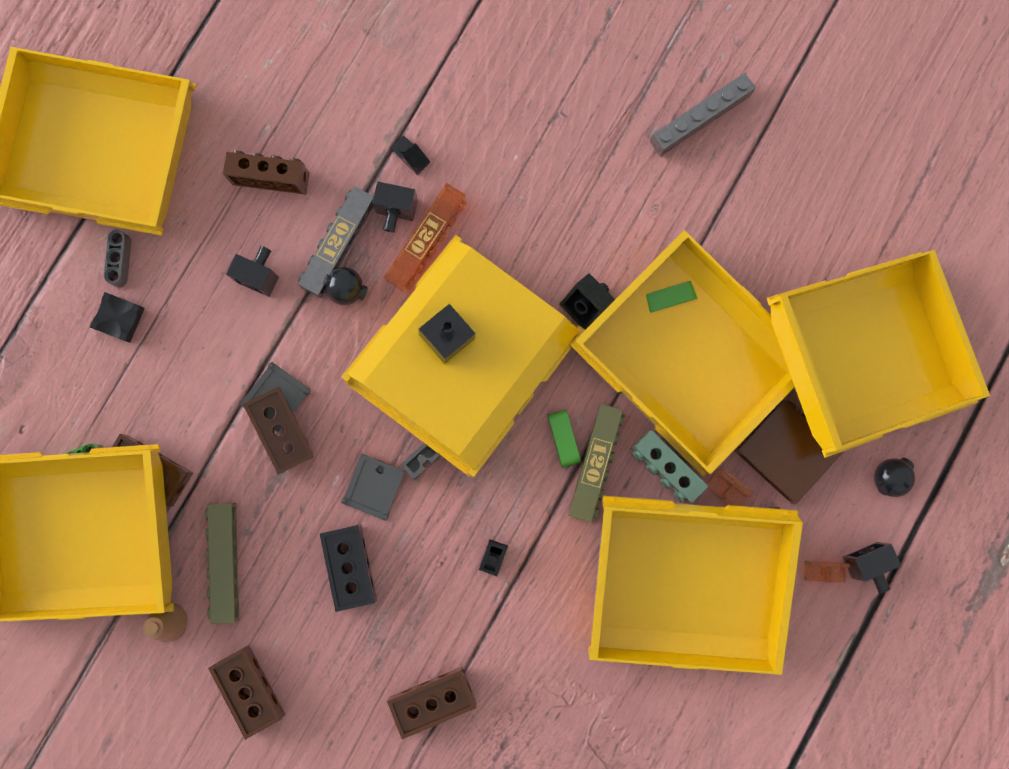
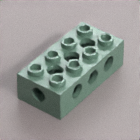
M652 430L646 432L630 448L633 451L632 455L639 462L643 461L647 465L645 468L652 475H657L661 478L659 482L666 489L669 488L675 492L673 496L680 503H693L708 487ZM651 450L656 452L655 460L650 456ZM665 464L670 466L669 473L664 469ZM680 478H682L684 481L682 487L679 485Z

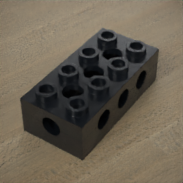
M362 525L320 533L335 612L375 603L377 597ZM342 543L348 545L349 550L347 553L341 551ZM346 562L351 563L353 566L351 573L347 572L344 568ZM349 582L356 584V592L350 591L348 587Z

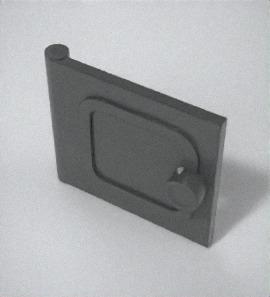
M271 362L240 403V406L244 408V403L280 387L292 412H294L305 396L310 393V389ZM272 407L265 411V415L269 419H272L276 414ZM277 425L274 430L279 432L283 426Z
M361 453L341 503L386 521L405 471Z

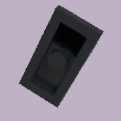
M404 135L391 147V151L416 175L430 164L429 159L416 143H411Z
M490 539L479 570L498 576L508 545Z

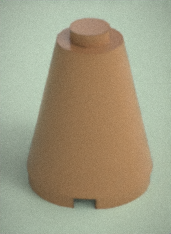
M174 603L173 612L149 614L143 625V631L147 637L161 642L175 641L186 630L187 614L180 605Z

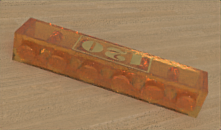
M448 183L445 184L385 274L384 278L387 282L404 293L407 289L410 290L415 283V276L417 273H422L426 266L424 264L425 261L434 255L436 251L435 246L438 242L441 243L446 236L445 231L448 227L454 225L457 213L464 210L467 204L464 193Z

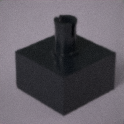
M377 181L372 204L377 214L386 215L383 230L394 233L397 218L414 220L418 202L415 189Z
M260 246L254 261L235 254L226 273L234 282L267 297H270L279 278L270 268L264 266L272 252L264 246Z
M588 273L575 284L559 305L586 330L615 299L609 294V287L605 283H599Z
M450 304L419 328V336L444 364L475 339L476 334Z
M876 542L843 556L852 579L860 581L873 579L878 593H884L891 589L884 573L901 567L895 550L890 543Z

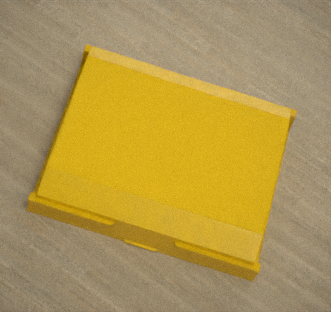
M10 47L0 87V206L47 215L51 212L95 220L100 225L162 236L164 231L162 226L167 217L191 112L192 91H196L197 84L192 83L188 79L118 67L99 61H86Z
M685 230L570 345L616 392H622L655 425V430L701 476L711 474L795 387L772 326L771 315L744 286H741ZM684 282H692L697 299L650 313L646 294Z
M455 235L416 283L415 291L391 321L379 329L341 378L345 381L346 385L423 443L427 444L428 447L440 454V456L468 477L472 476L474 478L515 424L514 418L530 402L539 385L549 379L572 347L570 345L585 329L581 326L576 328L564 315L472 247L462 243V239ZM450 304L476 334L475 339L444 364L419 336V328Z
M935 249L924 253L911 254L848 273L844 277L830 281L824 280L767 298L769 306L771 305L772 326L811 433L823 449L824 458L882 438L883 434L902 427L907 428L978 403L977 400L990 396Z
M160 444L93 448L87 453L44 455L42 452L0 455V622L40 619L70 620L96 616L152 614L174 611V603H170L173 582L163 466L158 454L160 452Z
M603 495L604 513L591 646L588 648L590 660L672 666L673 668L711 669L782 675L803 525L802 520L798 517V511L734 505L714 507L675 504L669 500Z

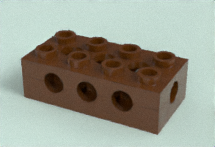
M238 150L226 152L223 175L232 185L303 195L307 193L310 173L300 159L290 158V160H285L275 155H272L270 158L264 157L259 153L248 155Z
M280 387L243 404L278 475L314 457ZM270 407L274 408L276 412L272 419L267 418L265 415L266 409ZM281 425L284 427V434L282 436L275 435V426ZM289 442L293 445L291 453L283 451L284 443Z
M119 434L112 447L145 444L129 435ZM158 453L163 466V476L166 478L164 483L166 507H174L193 472Z
M249 645L208 668L245 740L278 722L285 716ZM235 670L240 672L241 678L235 675ZM244 688L249 689L250 695L245 694ZM253 706H257L260 713H256Z
M463 667L392 695L387 700L401 739L477 707V702ZM453 691L456 697L448 698L446 692ZM435 699L438 704L430 706L427 700ZM414 706L418 708L419 713L413 714L409 708Z

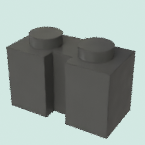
M424 443L400 465L415 481L426 471L423 466L427 462L432 465L441 456Z

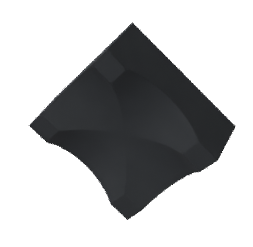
M104 292L99 310L89 327L130 343L145 308Z

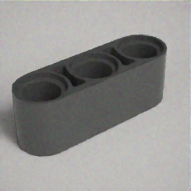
M117 229L112 230L107 237L104 279L115 287H123L128 280L131 239L128 235ZM122 237V241L117 244V239ZM120 255V260L115 262L116 256ZM118 273V279L113 281V276Z

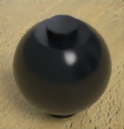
M348 267L334 269L330 275L326 274L323 281L327 296L331 301L339 305H350L358 299L363 301L368 289L367 286L362 285L361 276L355 270Z
M903 457L901 459H887L881 462L874 473V481L878 491L890 497H901L909 493L915 484L914 464L912 461Z

